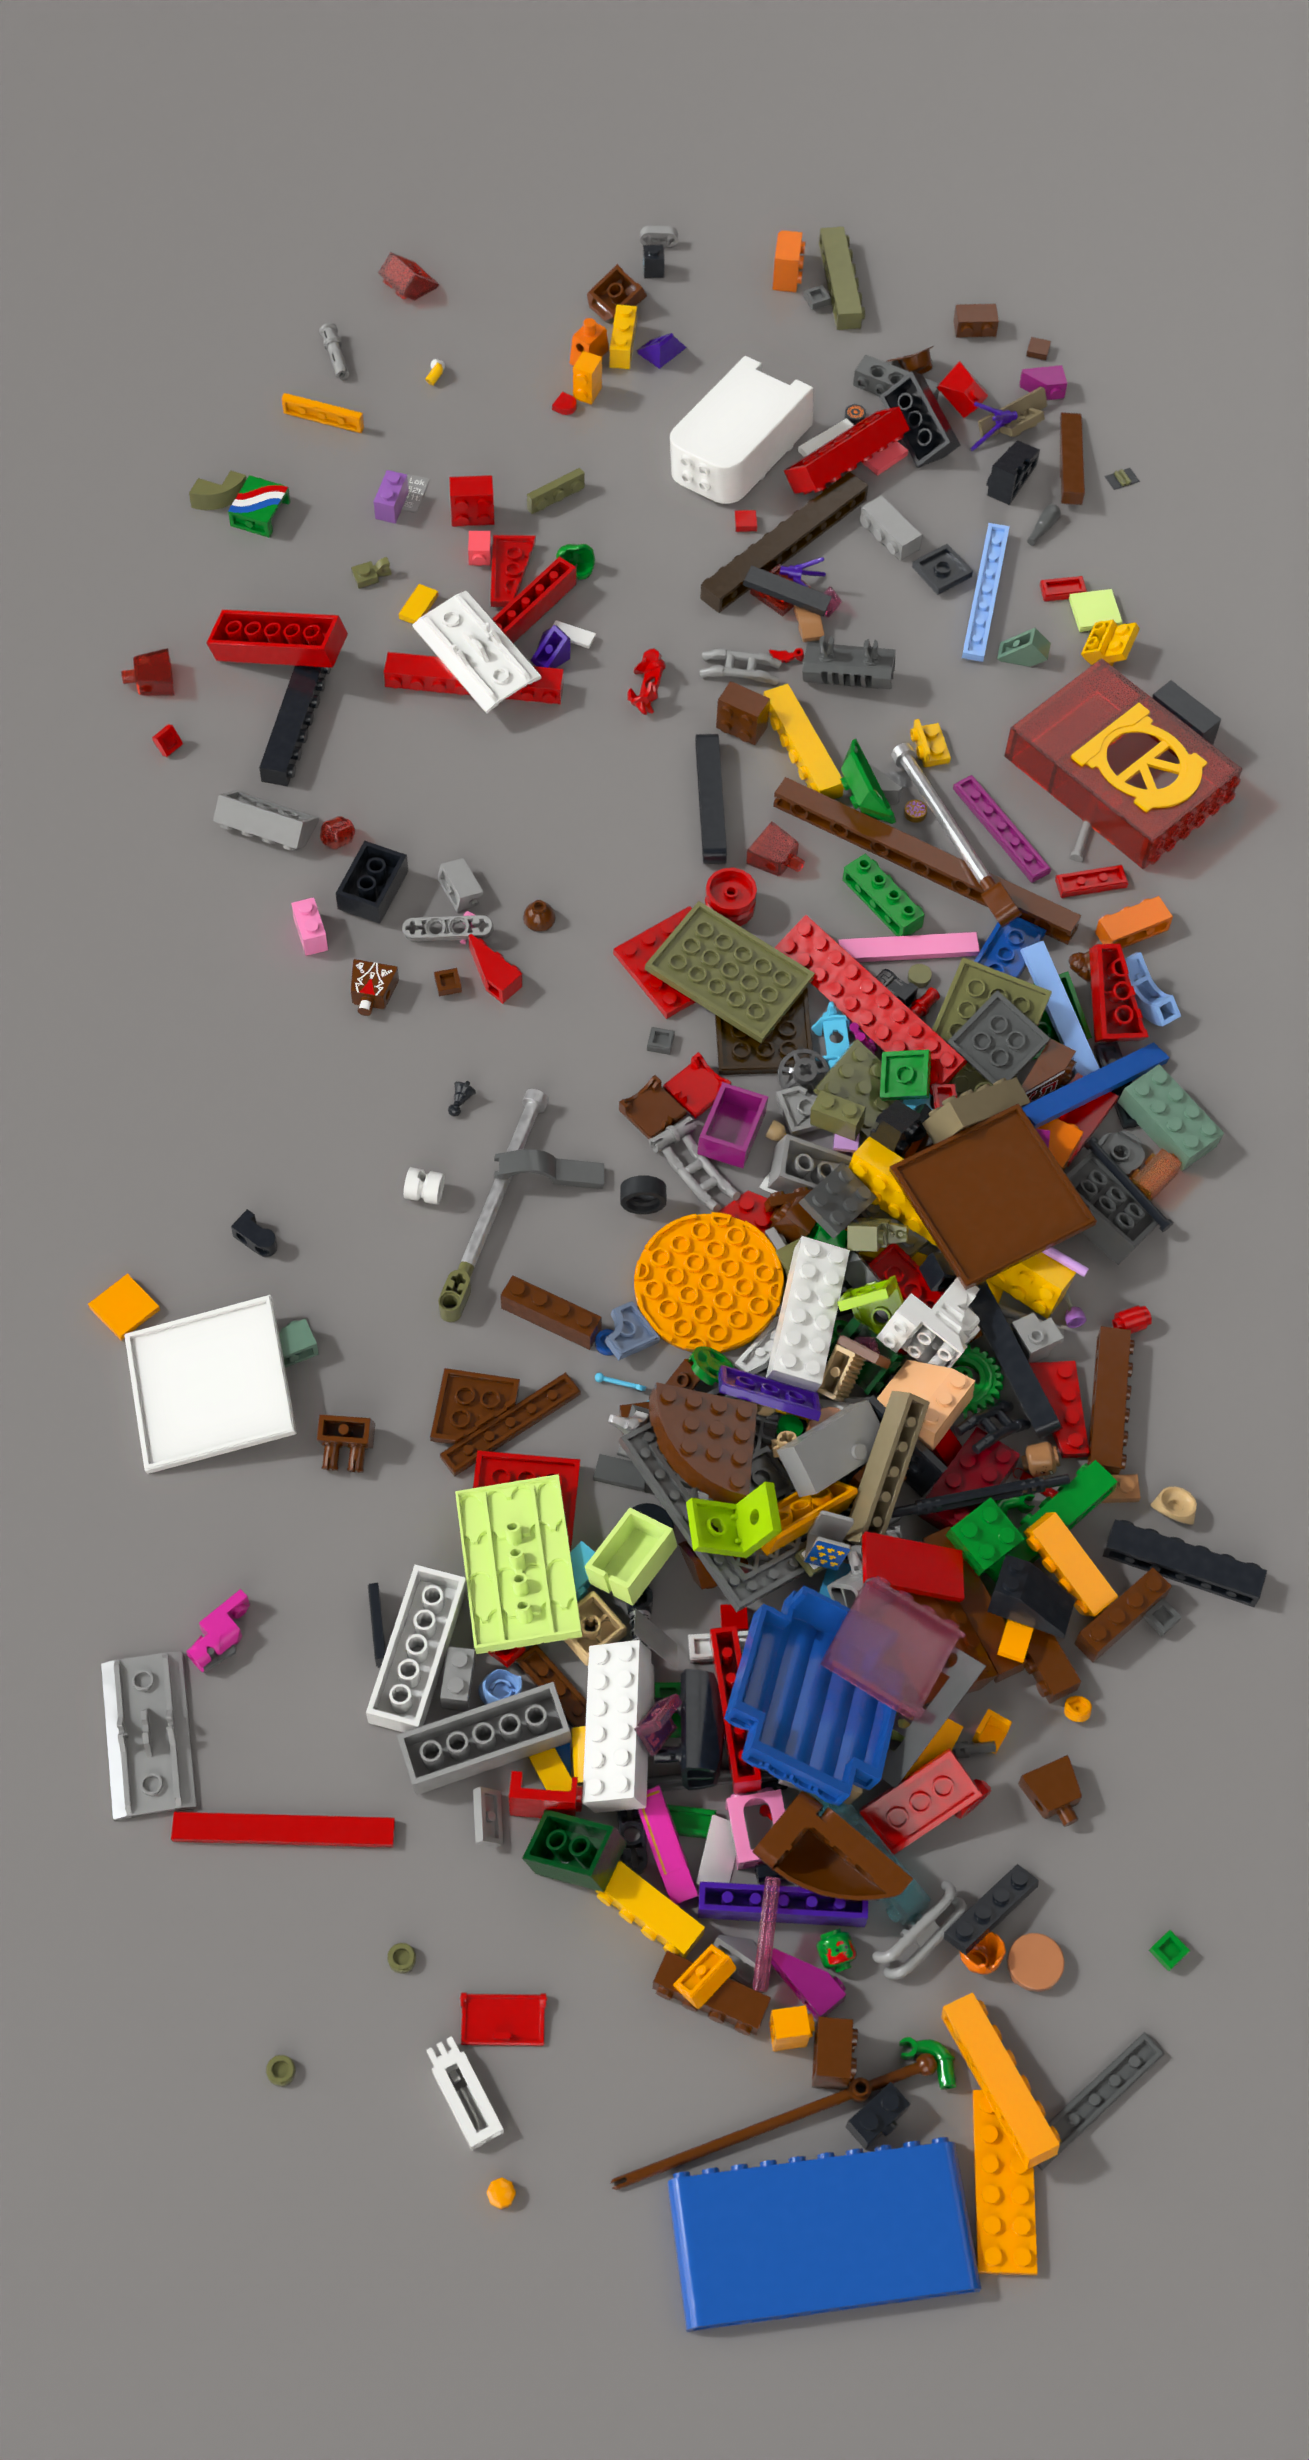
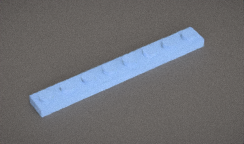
M988 524L963 648V659L984 661L1010 526Z

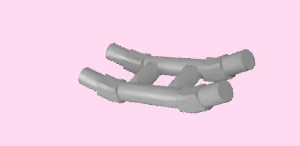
M717 648L702 653L704 661L726 659L725 667L715 665L700 669L701 678L729 676L754 679L755 681L769 683L777 686L779 682L778 677L770 675V673L763 670H756L757 662L758 664H764L776 669L780 668L782 661L766 653L740 652L724 648ZM735 660L748 661L747 670L734 668Z
M690 1134L682 1140L695 1160L693 1163L684 1167V1164L671 1146L662 1151L672 1169L683 1179L706 1208L716 1213L721 1209L720 1204L707 1193L708 1190L716 1185L726 1196H729L734 1201L740 1198V1192L727 1179H724L708 1158L697 1154L698 1144H696ZM703 1168L711 1178L699 1184L692 1174Z

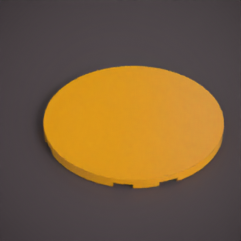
M711 1212V1214L696 1215L695 1213L670 1222L651 1237L645 1245L639 1261H637L634 1275V1290L639 1310L661 1339L685 1351L693 1352L696 1347L700 1346L710 1347L720 1353L740 1348L757 1338L770 1325L776 1316L777 1308L781 1305L784 1275L775 1247L757 1227L747 1221L744 1222L734 1218L729 1214Z

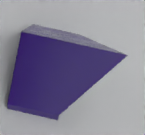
M673 333L649 340L636 351L640 356L660 369L687 347L674 337Z
M553 625L552 628L542 633L537 650L530 660L537 667L557 668L570 660V638L557 625Z

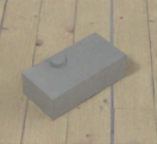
M869 1400L850 1404L776 1450L799 1497L821 1492L868 1461L880 1427V1423Z

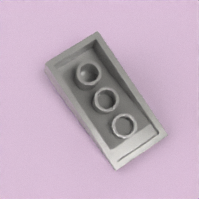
M786 1134L774 1146L768 1188L775 1191H784L785 1194L793 1193L795 1189L801 1187H808V1190L814 1189L842 1162L849 1167L852 1157Z

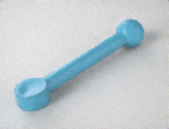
M603 1373L595 1374L596 1382L605 1381L646 1391L647 1386L606 1377Z

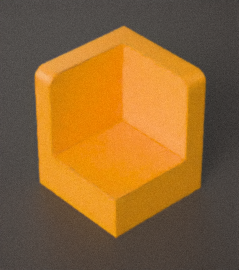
M988 1709L974 1734L972 1742L995 1741L996 1752L992 1753L996 1755L1012 1722Z

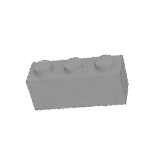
M882 495L862 506L860 516L862 526L867 528L875 536L876 540L880 541L892 555H895L901 561L920 550L922 534Z

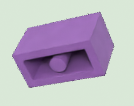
M390 470L386 471L373 501L375 519L396 524L409 493L407 474Z

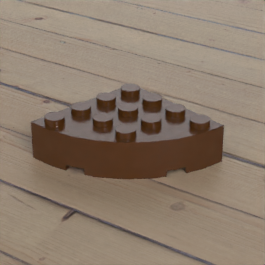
M656 1383L649 1396V1417L657 1437L658 1447L671 1468L692 1488L697 1487L702 1492L708 1494V1498L714 1501L737 1504L749 1494L758 1404Z

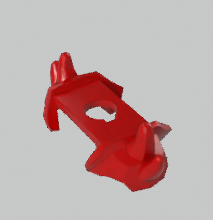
M654 648L645 651L642 661L634 668L635 674H644L640 694L637 696L632 688L627 693V699L643 715H646L647 712L654 713L651 702L658 698L660 679L666 667L665 662L661 658L662 655Z

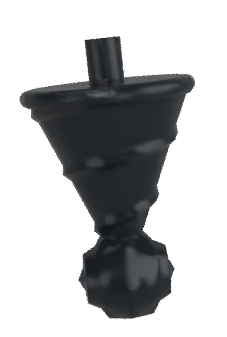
M456 1081L454 1083V1104L448 1107V1113L453 1117L461 1113L459 1106L476 1094V1090L469 1086V1081L465 1083Z

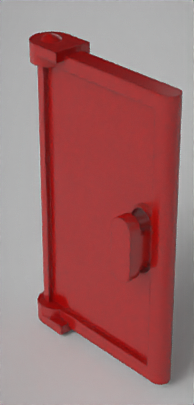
M461 1992V2045L544 2046V2015L548 2000L546 1993L529 1995L467 1994V1992Z

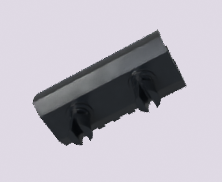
M685 1669L680 1674L681 1694H678V1697H654V1706L656 1704L662 1714L676 1713L681 1716V1743L678 1746H657L654 1750V1764L679 1763L681 1765L682 1786L687 1790H699L716 1786L718 1783L724 1747L723 1713L715 1674L703 1670Z

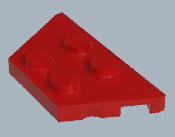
M749 1190L742 1194L738 1200L732 1201L717 1212L732 1215V1217L744 1222L747 1221L764 1234L765 1230H768L772 1223L770 1217L773 1212L766 1213L764 1203L768 1198Z

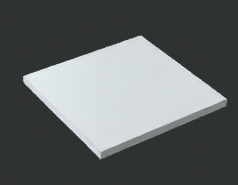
M271 1295L124 1334L144 1469L147 1474L297 1434Z

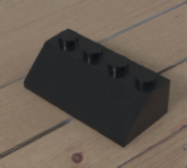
M911 371L879 396L886 409L900 407L910 429L903 434L902 440L917 467H922L942 459L961 446L922 374Z

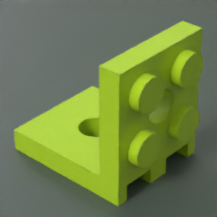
M892 1276L887 1280L874 1281L859 1288L847 1289L837 1303L840 1312L852 1309L855 1318L861 1319L879 1334L904 1301L896 1277ZM879 1310L886 1312L888 1321L885 1323L878 1322L875 1319V1312Z
M765 1481L737 1504L690 1498L686 1502L693 1551L748 1558L782 1532L775 1486L772 1482ZM711 1522L713 1523V1525H714L715 1527L718 1528L719 1532H716V1531L712 1528Z

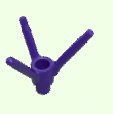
M975 402L974 406L995 414L992 419L996 422V425L971 447V451L978 448L999 428L1007 423H1011L1012 420H1016L1018 418L1017 412L1002 411Z
M824 557L795 566H781L779 574L786 575L788 578L793 579L794 582L808 587L801 580V575L824 577L826 573L803 569L823 562Z

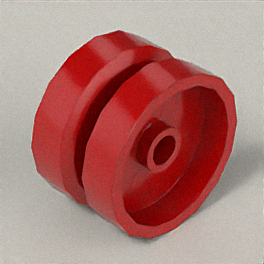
M723 868L714 872L706 884L705 905L738 926L748 923L753 917L756 906V882L750 874L737 868Z

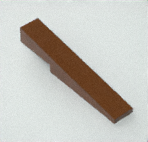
M1063 412L1060 414L1061 504L1082 505L1084 499L1082 414Z

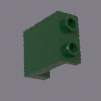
M853 1317L831 1344L827 1361H829L840 1335L853 1339L889 1358L892 1362L888 1369L878 1366L869 1360L864 1361L865 1365L862 1366L860 1374L857 1375L858 1379L855 1380L865 1390L864 1393L867 1395H879L887 1386L886 1380L890 1375H895L903 1366L902 1360L905 1356L899 1351L895 1353L876 1338L878 1334L861 1319Z

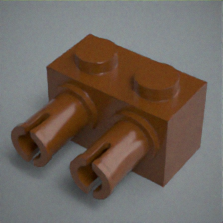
M319 1414L317 1441L324 1446L321 1469L338 1471L340 1448L348 1447L350 1448L347 1471L363 1473L365 1450H368V1448L373 1449L376 1423L371 1418Z

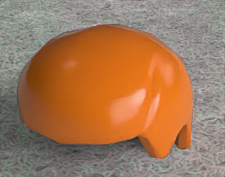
M990 1932L969 1953L964 1955L960 1952L963 1964L969 1971L986 1975L998 1969L1006 1954V1948L999 1935Z

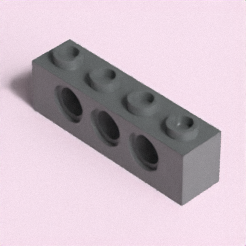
M865 355L855 369L853 386L880 396L910 372ZM925 378L933 395L938 400L939 390L936 387L939 383Z

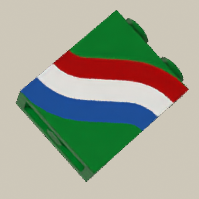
M249 475L228 510L230 526L270 538L273 533L271 520L281 503L290 504L289 487Z

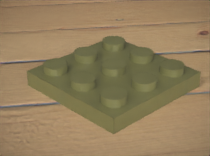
M856 1039L813 1091L818 1095L820 1090L865 1106V1120L859 1135L866 1140L871 1130H876L879 1125L876 1122L877 1116L896 1100L882 1101L880 1099L882 1062Z

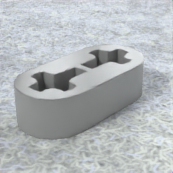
M645 226L640 231V242L642 245L654 244L673 247L678 242V231L671 226Z

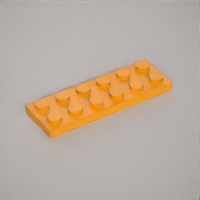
M973 2090L978 2273L1037 2275L1034 2167L1026 2170L983 2091Z

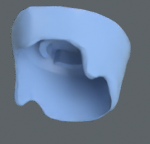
M503 1669L492 1671L484 1677L479 1685L480 1699L486 1705L521 1693L522 1677Z

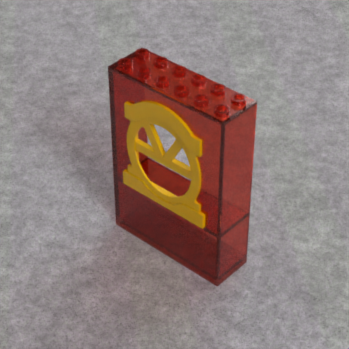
M1102 658L1010 728L1004 757L1080 819L1088 821L1096 832L1142 869H1145L1150 864L1154 865L1164 852H1170L1180 839L1185 840L1191 833V830L1195 827H1201L1206 818L1210 815L1214 816L1225 803L1229 804L1236 795L1234 792L1241 781L1240 775L1242 772L1240 766ZM1126 733H1146L1159 743L1118 776L1108 764L1107 748ZM1168 750L1179 759L1180 764L1157 758ZM1148 767L1178 774L1179 776L1169 786L1157 789ZM1141 772L1147 789L1137 788L1126 782Z

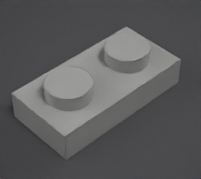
M485 1787L473 1789L475 1843L495 1848L502 1846L501 1791Z

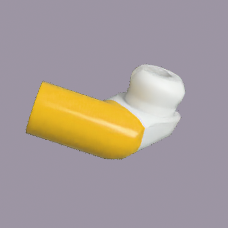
M434 359L431 362L432 370L425 380L432 386L445 369V363L442 360Z

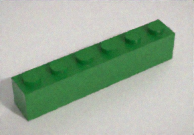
M1096 1460L1090 1465L1085 1463L1076 1472L1077 1476L1070 1484L1060 1486L1057 1489L1059 1493L1053 1498L1048 1496L1039 1505L1040 1509L1034 1515L1029 1513L1020 1522L1021 1526L1017 1530L1025 1539L1008 1555L1031 1562L1032 1564L1035 1563L1041 1555L1038 1551H1033L1027 1544V1537L1023 1533L1044 1514L1056 1512L1070 1531L1115 1491L1118 1481ZM1005 1556L985 1571L995 1583L997 1582Z

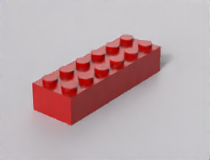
M900 407L876 411L785 469L784 473L794 494L803 492L805 495L813 490L817 493L825 489V484L829 481L832 483L839 480L843 472L847 473L856 469V464L860 461L863 463L870 460L874 452L878 453L887 449V444L891 441L894 443L904 437L903 434L910 429Z
M222 610L206 643L216 661L333 668L348 633L339 615Z

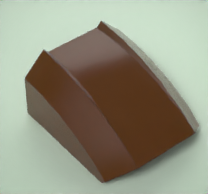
M618 264L587 293L589 307L604 321L615 318L617 305L636 306L647 297L643 287L630 278Z

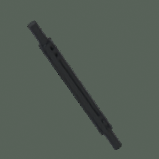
M1068 1474L1049 1478L1040 1476L916 1500L914 1504L894 1507L891 1517L898 1518L913 1514L922 1516L983 1504L990 1497L994 1501L1045 1492L1047 1488L1070 1484Z

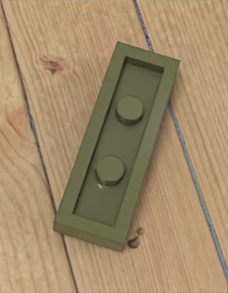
M578 468L528 493V511L534 514L573 493L579 492L585 485V473L581 468Z

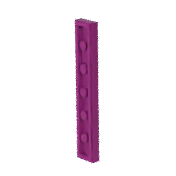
M973 775L953 784V790L1031 883L1050 874L1051 868Z

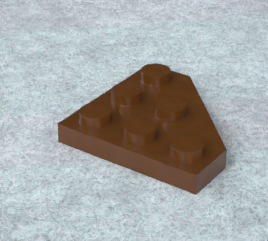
M444 1368L430 1440L454 1445L516 1405L520 1379Z

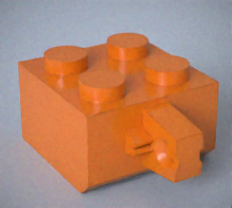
M784 230L778 232L772 290L796 292L797 284H801L803 271H799V269L803 270L804 256L801 254L805 253L806 241H802V232Z

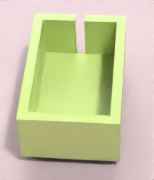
M629 1508L584 1566L590 1584L607 1593L612 1591L613 1596L633 1606L677 1548L674 1531L672 1528Z

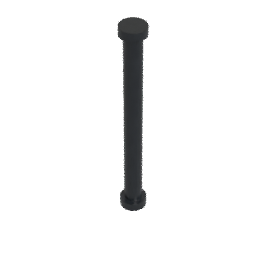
M1096 1137L1091 1138L1084 1145L1087 1150H1091L1160 1225L1159 1229L1162 1232H1165L1173 1225L1174 1222L1171 1219H1167L1102 1149Z

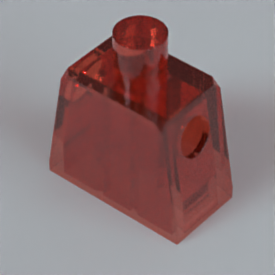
M168 648L135 656L133 658L134 669L121 671L123 684L136 683L139 695L175 696Z
M771 821L747 850L746 864L773 875L781 876L788 867L799 872L805 860L797 856L798 841Z

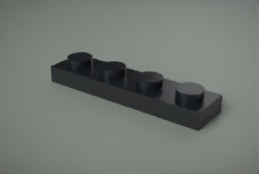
M1017 1864L944 1932V1939L966 1955L1038 1887L1039 1880Z

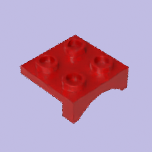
M698 1052L691 1057V1064L666 1082L663 1088L694 1118H698L713 1106L722 1082L731 1085V1081L716 1074Z

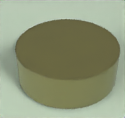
M915 964L909 969L908 981L918 988L926 987L931 981L932 972L924 964Z
M406 1943L395 1944L388 1952V1964L396 1973L409 1972L416 1963L414 1949Z
M278 2055L268 2062L266 2074L272 2084L286 2086L294 2079L296 2068L291 2058L285 2055Z

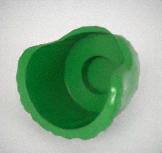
M567 544L560 547L556 554V559L561 557L574 566L577 564L576 579L584 580L588 578L594 569V550L588 544Z

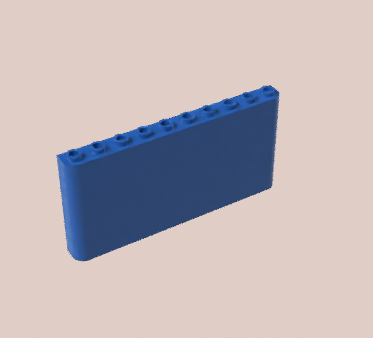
M949 2137L932 2139V2144L921 2145L920 2141H910L903 2143V2148L892 2149V2145H880L874 2148L875 2151L863 2153L862 2148L847 2150L846 2155L836 2157L834 2152L818 2154L817 2159L806 2160L805 2156L789 2158V2163L777 2164V2160H767L760 2162V2167L748 2168V2164H738L731 2166V2171L719 2172V2168H708L702 2170L701 2175L691 2176L690 2172L673 2174V2179L669 2180L667 2185L686 2332L979 2292L981 2284L956 2143L949 2142Z

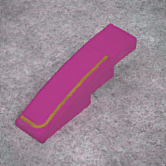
M660 1785L647 1789L646 1808L638 1809L669 1899L673 1903L678 1904L698 1896V1891Z

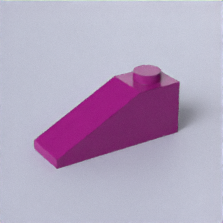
M771 1946L765 1949V1959L803 2005H806V2008L813 2014L816 2020H818V2017H826L844 2002L846 1997L844 1991L846 1988L838 1977L832 1978L828 1972Z

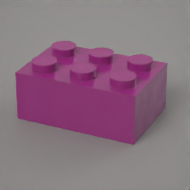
M722 1082L700 1134L697 1154L743 1169L765 1117L768 1096Z

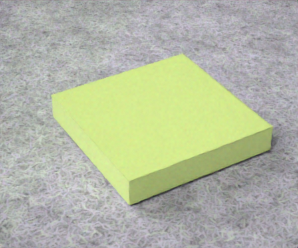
M1112 589L1070 594L1069 602L1079 632L1091 631L1094 624L1099 621L1114 619L1117 626L1122 625V619Z

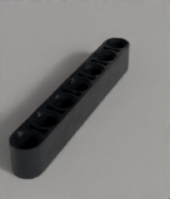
M696 734L695 745L703 864H726L727 847L719 735Z
M986 1280L975 1285L980 1290L970 1303V1306L979 1317V1323L1039 1440L1063 1429Z

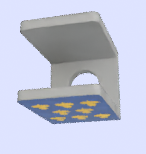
M822 1510L808 1531L804 1562L837 1571L851 1548L850 1545L841 1542L854 1524V1519Z

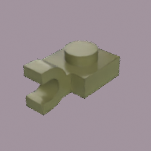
M387 557L379 559L376 565L369 561L351 567L358 588L378 583V577L391 575L390 563Z

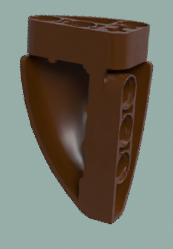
M803 1790L752 1852L787 1881L818 1895L836 1899L868 1901L892 1898L902 1894L913 1880L908 1873L829 1807L818 1817L824 1805Z

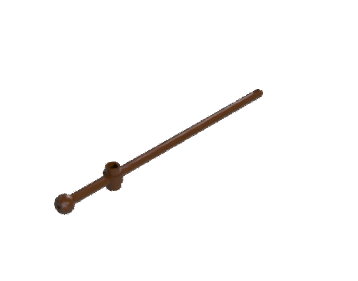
M922 2053L917 2057L915 2063L874 2079L855 2078L851 2081L848 2089L612 2179L610 2184L626 2179V2182L612 2187L614 2190H618L844 2102L853 2100L863 2103L869 2099L871 2092L886 2087L890 2082L894 2084L917 2074L923 2076L933 2075L937 2071L936 2061L932 2054ZM862 2087L865 2092L858 2093L855 2088Z

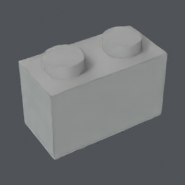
M448 1646L440 1696L443 1709L469 1711L476 1664L475 1649Z

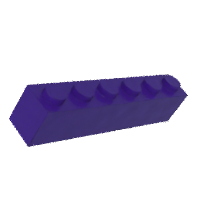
M700 1881L698 1918L865 1927L868 1920V1901L842 1900L821 1896L801 1887Z

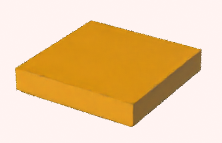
M128 1273L88 1303L89 1308L120 1341L125 1338L124 1334L133 1332L160 1311L159 1305Z

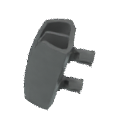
M825 635L820 638V643L808 642L802 670L804 682L892 689L891 679H893V672L895 671L896 649L878 648L877 640H874L873 647H871L869 639L864 642V647L833 644L834 639L832 636H830L829 643H827Z

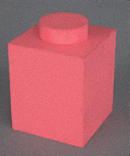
M469 531V565H491V531Z

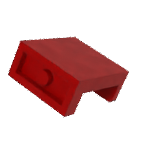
M511 1771L509 1790L510 1816L542 1818L546 1809L576 1817V1812H582L583 1786H578V1777H572V1786L569 1792L523 1788V1772Z

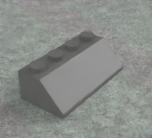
M237 790L219 794L213 821L220 823V827L233 830L235 828L241 830V834L254 837L256 835L262 837V841L275 844L277 842L283 844V848L296 851V849L306 845L319 820V817Z

